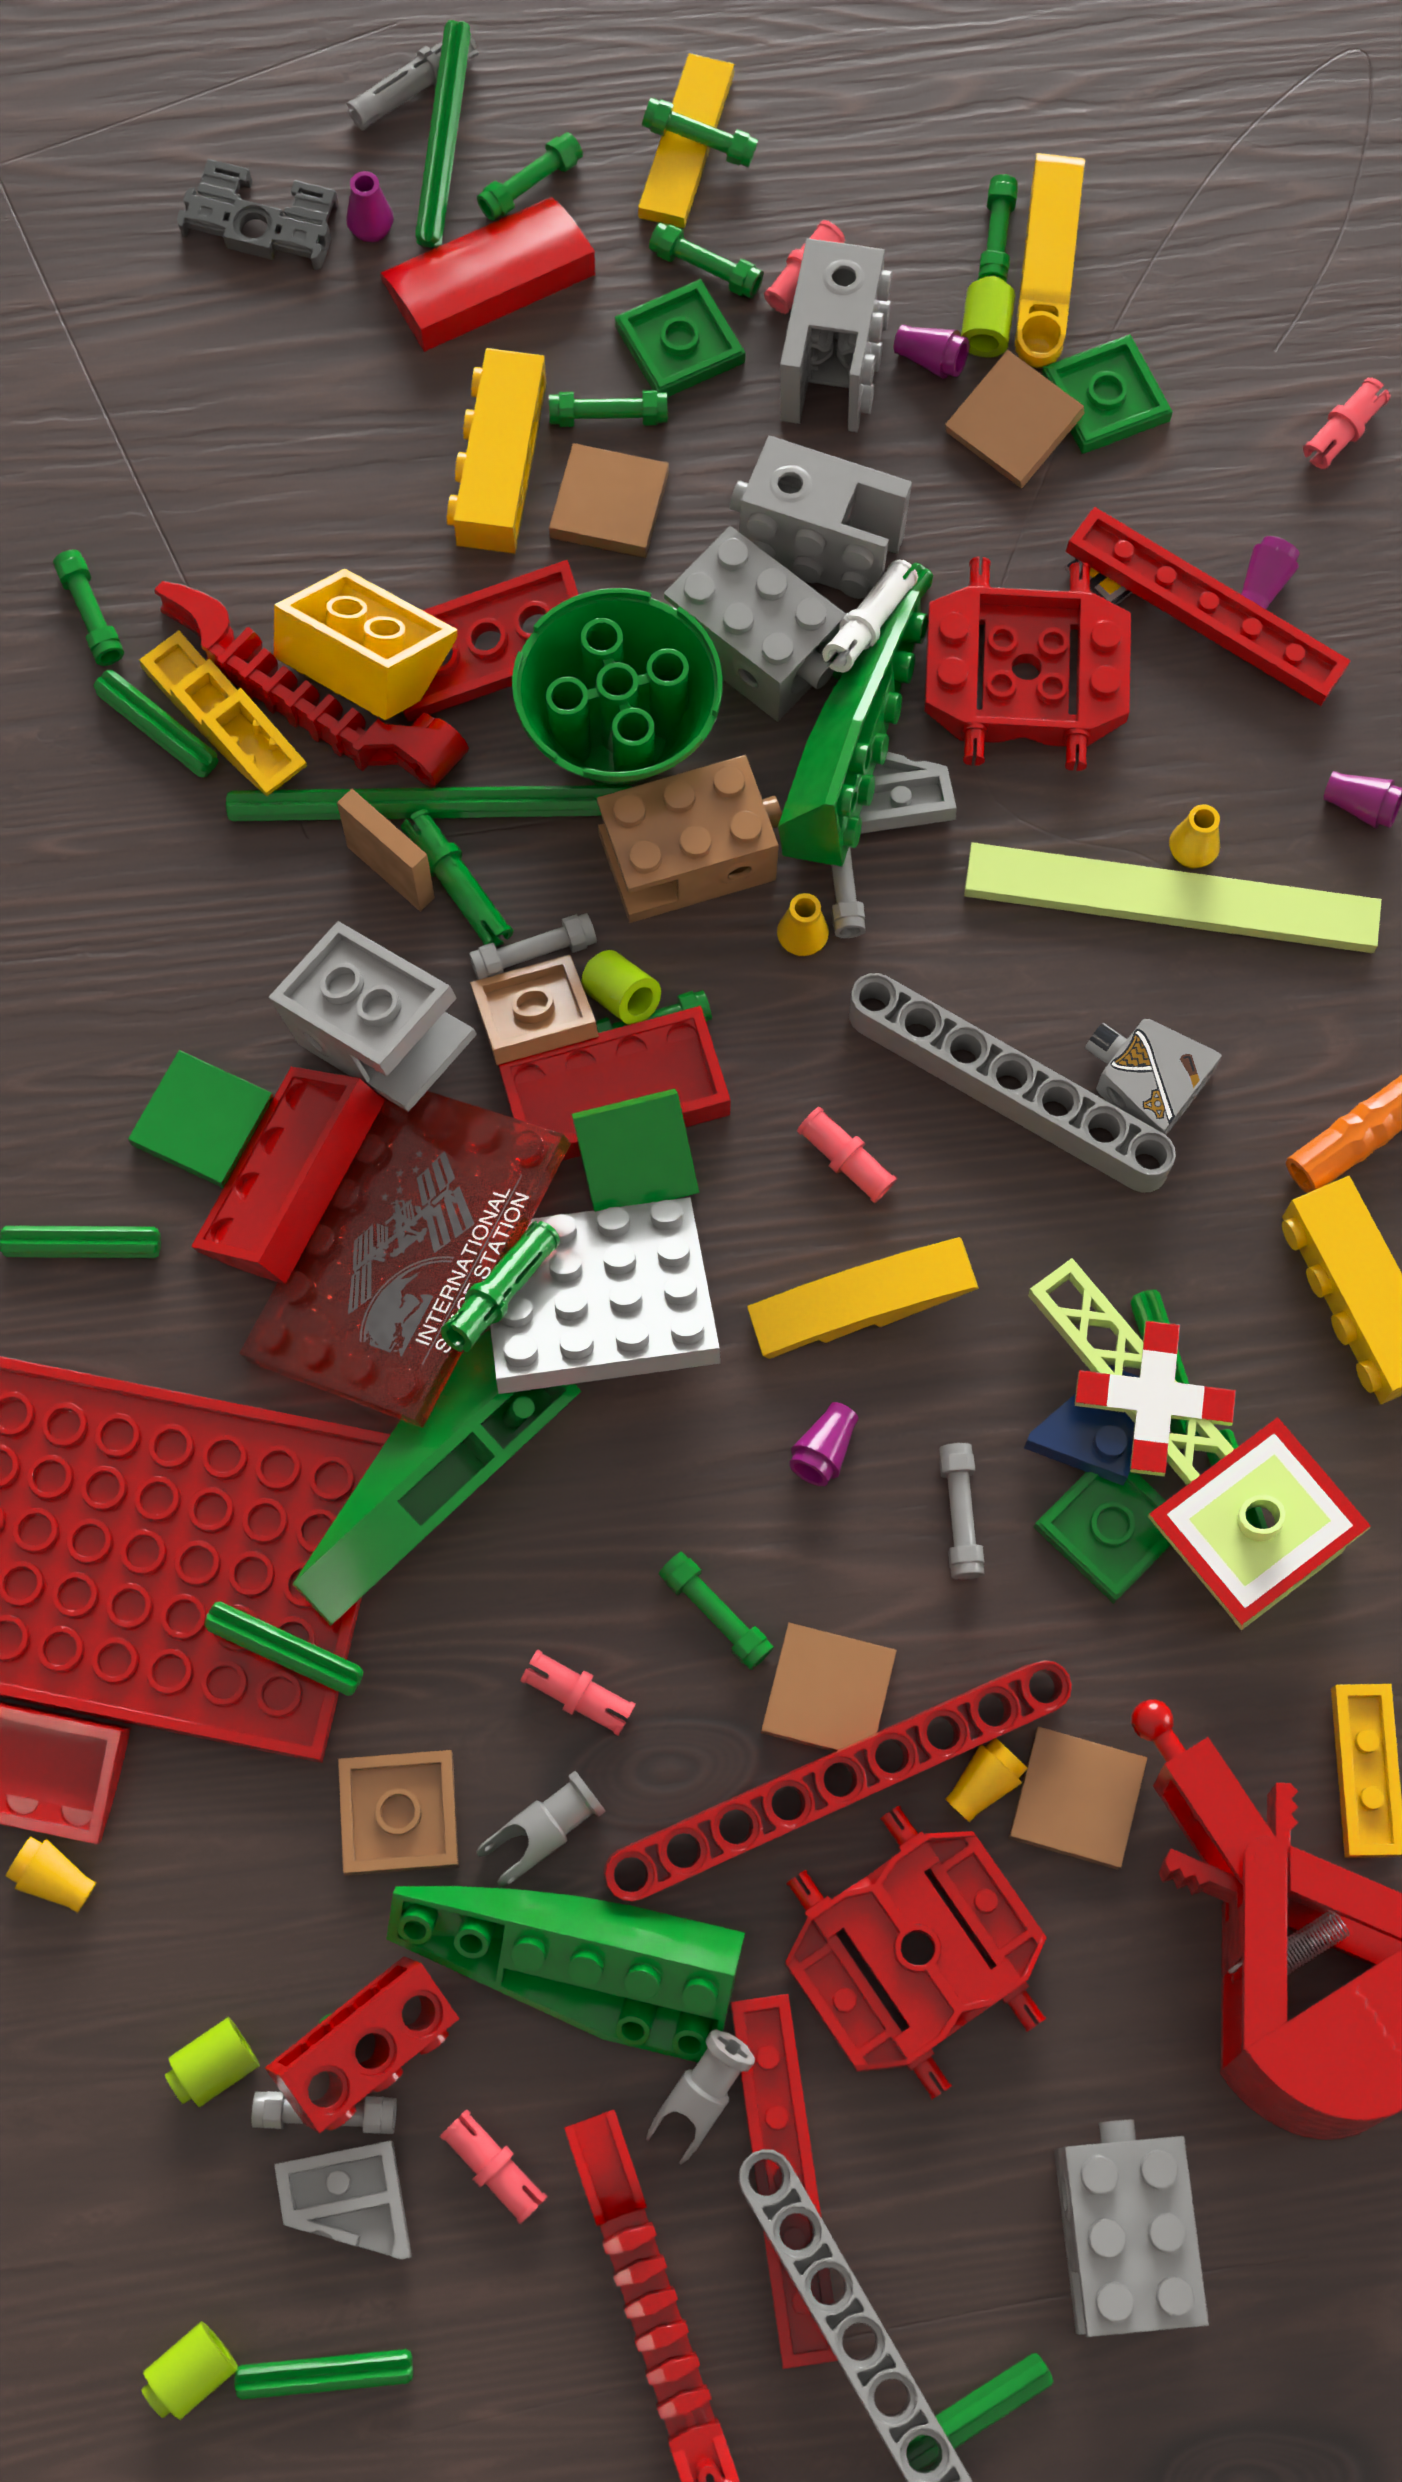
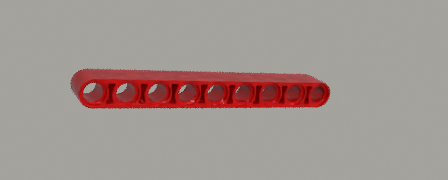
M1045 1660L1024 1665L845 1748L832 1752L618 1849L610 1855L605 1863L603 1872L605 1884L611 1893L622 1900L636 1901L646 1898L1058 1710L1066 1704L1071 1696L1072 1683L1070 1675L1064 1667L1052 1661ZM1037 1671L1048 1674L1053 1680L1054 1693L1046 1703L1037 1701L1030 1693V1679ZM987 1694L995 1695L1003 1703V1718L995 1726L987 1725L979 1716V1702ZM936 1717H943L949 1721L954 1732L952 1742L942 1750L934 1747L927 1737L928 1725ZM885 1740L894 1741L902 1749V1764L892 1773H887L880 1769L875 1758L876 1749ZM834 1763H841L846 1766L852 1776L851 1787L842 1796L832 1795L824 1785V1773ZM785 1786L796 1790L801 1800L800 1810L797 1815L788 1820L779 1818L774 1813L771 1804L775 1792ZM731 1810H739L748 1818L750 1825L749 1833L745 1839L733 1844L724 1840L720 1833L719 1825L724 1814ZM685 1833L692 1836L696 1841L698 1847L697 1857L688 1866L678 1867L673 1865L668 1859L667 1846L674 1836ZM629 1857L639 1859L646 1870L643 1884L631 1891L619 1888L614 1878L617 1864Z

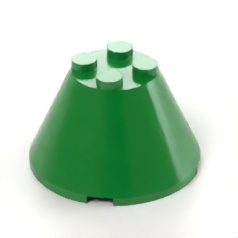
M608 588L586 592L574 596L549 610L533 626V632L524 644L521 652L518 651L512 675V690L516 713L528 738L537 749L555 764L570 772L589 778L596 785L634 784L660 774L685 760L701 745L711 731L717 719L722 699L723 677L721 663L711 638L701 624L680 606L678 609H675L666 603L651 598L650 592L628 588Z

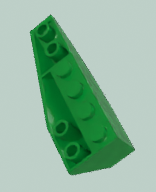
M909 590L881 626L879 639L869 649L861 652L849 671L843 672L826 700L806 742L778 824L783 856L843 867L848 848L857 847L862 828V819L859 817L863 805L870 806L875 790V776L873 772L876 764L883 765L889 745V736L886 732L889 723L896 724L898 722L902 706L900 690L903 683L909 684L911 682L915 667V654L913 650L916 643L923 644L927 632L928 615L921 613L919 591Z
M488 1329L468 1352L464 1351L416 1395L292 1585L331 1626L563 1410L581 1390L576 1384L499 1394L491 1329Z
M396 1886L392 1896L386 1940L603 2040L698 2063L708 2048L706 2038L713 2030L724 2032L745 1933L636 1906L573 1895L520 1889L466 1886Z

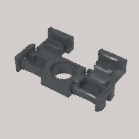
M211 159L207 160L197 190L198 194L202 196L197 195L195 188H189L183 199L186 211L180 210L177 217V223L184 238H187L189 229L222 236L227 249L273 260L275 252L278 250L310 258L314 270L322 268L331 242V234L327 223L331 209H337L339 204L336 190L294 180L291 195L295 196L292 208L285 207L284 214L287 217H284L282 209L242 200L240 195H237L240 186L251 188L253 181L249 169ZM251 220H261L267 224L265 233L255 239L245 237L242 234V228Z

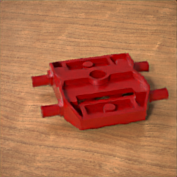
M979 557L972 558L969 561V586L929 602L924 711L959 741H964L963 762L967 765L972 764L973 747H975V766H978L985 762V742L999 743L1025 737L1048 746H1066L1065 768L1073 771L1077 753L1076 771L1086 769L1087 747L1128 720L1130 713L1131 613L1090 591L1091 566L1088 563L1083 562L1080 579V562L1070 565V591L1067 592L993 588L990 586L991 561L983 557L980 575ZM979 624L984 625L982 710L977 709ZM1070 629L1078 630L1076 715L1069 714ZM1020 663H1028L1038 670L1039 675L1032 680H1023L1014 674L1012 668Z
M898 1805L892 1809L891 1814L890 1812L886 1813L880 1820L883 1821L898 1843V1850L900 1852L871 1874L832 1900L829 1896L823 1897L807 1870L799 1873L797 1877L809 1895H807L796 1877H793L786 1883L805 1909L804 1915L807 1920L784 1964L856 2072L907 2066L910 2071H914L931 2096V2100H933L941 2092L929 2076V2073L942 2092L952 2086L932 2058V2055L935 2054L932 2050L934 2046L999 2000H1002L1004 2004L1008 2003L1025 2028L1026 2033L1046 2019V2016L1042 2014L1026 1989L1029 1985L1026 1981H1028L1047 1937L973 1831L927 1834L921 1831L918 1833L902 1811L901 1806ZM928 1870V1872L931 1874L939 1888L942 1890L950 1904L953 1906L959 1917L962 1919L970 1933L973 1935L981 1949L984 1951V1953L994 1966L993 1969L989 1968V1966L987 1965L983 1957L980 1955L972 1941L969 1939L961 1925L958 1923L950 1909L947 1907L939 1893L936 1891L928 1877L925 1875V1871ZM842 1929L908 2024L909 2028L902 2032L836 1935ZM912 1932L922 1933L932 1942V1958L924 1965L909 1963L901 1953L903 1938Z

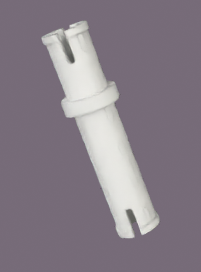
M904 560L893 561L858 608L851 610L842 618L839 625L840 631L825 646L822 653L824 661L827 662L836 651L838 652V656L829 665L831 669L837 672L849 671L861 652L869 649L879 639L881 626L907 592L917 583L918 575L916 570L911 571L907 578L903 579L904 574L912 566L909 562Z

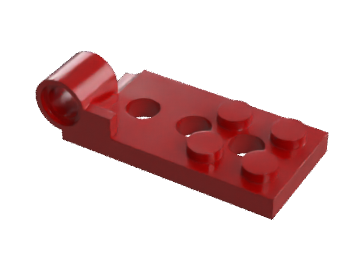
M568 560L422 610L457 629V639L451 647L453 654L450 661L439 668L421 701L403 710V714L408 722L418 719L424 712L430 715L512 686L513 668L518 651L521 652L531 633L523 631L525 621L533 615H545L558 604L579 595ZM494 631L501 635L498 644L492 649L479 650L475 647L476 640L485 632Z

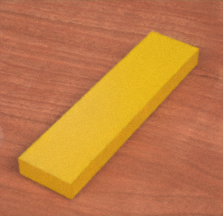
M689 53L673 100V111L717 128L734 76V64ZM666 130L664 137L661 136L638 206V218L685 228L710 147Z

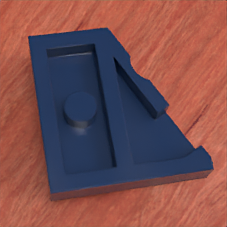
M1122 1371V1376L1139 1378L1137 1375ZM1075 1393L1030 1432L1024 1449L1085 1472H1093L1101 1478L1120 1485H1124L1127 1480L1131 1465L1135 1423L1126 1412L1075 1406Z

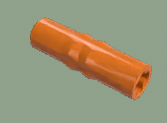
M1402 1075L1369 1099L1359 1103L1348 1114L1338 1118L1328 1129L1287 1158L1286 1167L1293 1180L1302 1190L1309 1193L1328 1185L1355 1164L1364 1161L1373 1151L1386 1145L1396 1134L1402 1131Z

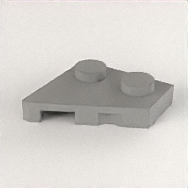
M887 752L883 765L876 764L873 772L875 776V790L870 806L863 805L859 817L862 819L861 834L956 820L957 808L947 766L924 760L914 762L903 755Z
M393 2141L274 2164L283 2225L390 2255L398 2259L412 2257Z

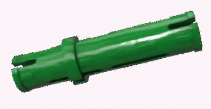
M427 809L419 810L410 815L416 824L412 826L409 820L406 819L401 825V830L427 854L431 876L437 877L482 940L483 945L494 943L497 948L504 944L499 936L503 935L508 940L513 935L514 930L507 924L461 860L463 854L457 844L449 843L431 818V814Z
M533 1221L518 1242L511 1247L493 1268L487 1278L482 1282L474 1283L465 1293V1302L462 1304V1307L441 1328L442 1338L451 1348L462 1352L463 1349L465 1352H468L488 1326L498 1323L508 1312V1303L531 1278L547 1256L559 1246V1235L551 1225L544 1221L539 1223Z

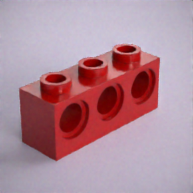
M403 1956L267 2065L265 2069L304 2125L318 2133L325 2129L331 2131L345 2124L355 2114L357 2110L355 2104L372 2090L380 2092L395 2083L403 2073L401 2067L417 2053L421 2055L427 2054L440 2046L449 2035L447 2029L458 2021L459 2017L422 1963ZM418 1996L421 2001V2013L415 2022L405 2025L402 2019L403 2007L410 1998ZM373 2033L376 2040L375 2051L368 2060L358 2063L355 2054L356 2046L363 2036ZM327 2071L330 2079L327 2092L321 2098L311 2101L308 2095L310 2081L316 2074Z

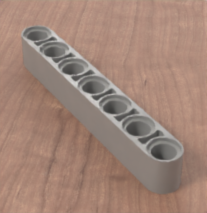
M869 973L860 977L854 983L849 1005V1020L853 1028L862 1035L1132 1190L1141 1193L1152 1192L1159 1189L1165 1183L1176 1154L1171 1139L1162 1132L886 975ZM868 998H875L882 1001L886 1007L880 1011H870L863 1007L861 1002ZM912 1024H921L926 1026L931 1034L926 1037H916L911 1035L906 1028ZM956 1050H967L975 1055L977 1060L972 1063H961L954 1059L951 1053ZM1010 1075L1018 1079L1022 1087L1016 1090L1003 1088L998 1083L997 1078ZM1054 1101L1061 1103L1068 1111V1114L1063 1116L1051 1115L1044 1109L1043 1104ZM1093 1128L1106 1129L1112 1134L1114 1141L1109 1143L1096 1141L1089 1133V1130ZM1139 1154L1151 1155L1158 1160L1160 1168L1152 1170L1143 1168L1138 1164L1135 1156Z
M762 2149L752 2153L743 2161L739 2170L738 2183L741 2191L905 2481L972 2482L790 2163L782 2154L774 2150ZM760 2160H770L776 2163L782 2173V2184L779 2190L770 2196H762L756 2193L751 2188L748 2180L752 2165ZM793 2213H800L806 2216L813 2228V2236L810 2243L805 2248L799 2250H792L786 2247L779 2235L783 2219ZM823 2268L837 2270L844 2282V2290L841 2297L831 2304L817 2302L811 2292V2280L814 2274ZM855 2323L867 2324L873 2330L875 2336V2346L872 2352L862 2359L849 2357L844 2352L842 2346V2337L845 2330ZM887 2379L901 2381L907 2392L904 2407L894 2414L880 2412L874 2402V2392L877 2386ZM920 2435L933 2437L938 2445L936 2462L925 2470H916L910 2467L906 2458V2449L909 2442Z

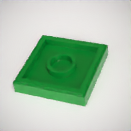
M701 279L615 316V327L652 390H657V393L667 392V397L745 363V351Z
M1131 334L1042 367L1041 375L1084 406V415L1070 431L1082 454L1170 422L1173 411Z
M179 1050L128 1140L132 1146L224 1188L274 1097L271 1092Z
M676 1089L571 1114L591 1203L595 1212L611 1207L673 1200L699 1193L679 1095Z
M1086 1472L1034 1525V1528L1113 1604L1171 1546L1148 1518V1515L1166 1500L1138 1473L1129 1472L1124 1485L1101 1478L1093 1472Z

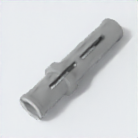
M472 36L470 38L467 61L478 55V48ZM442 42L432 48L425 46L417 52V58L409 64L398 69L362 95L360 94L347 102V110L354 123L364 131L378 119L413 98L417 93L432 84L436 86Z

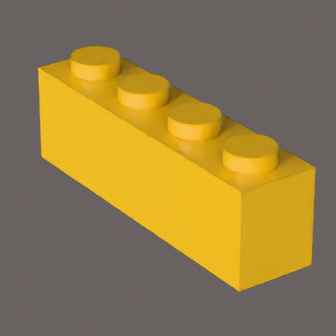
M486 348L483 367L474 368L471 395L476 398L474 410H466L463 426V438L469 441L466 453L458 452L455 467V481L460 483L458 496L450 495L447 508V525L454 526L457 546L516 553L546 389L545 356Z
M1349 1175L1293 1199L1282 1216L1284 1220L1282 1222V1230L1290 1247L1295 1251L1300 1250L1309 1268H1307L1306 1274L1312 1290L1318 1297L1324 1296L1333 1313L1331 1323L1336 1336L1342 1344L1350 1345L1359 1362L1356 1364V1370L1363 1387L1369 1393L1374 1392L1380 1404H1384L1402 1396V1273Z

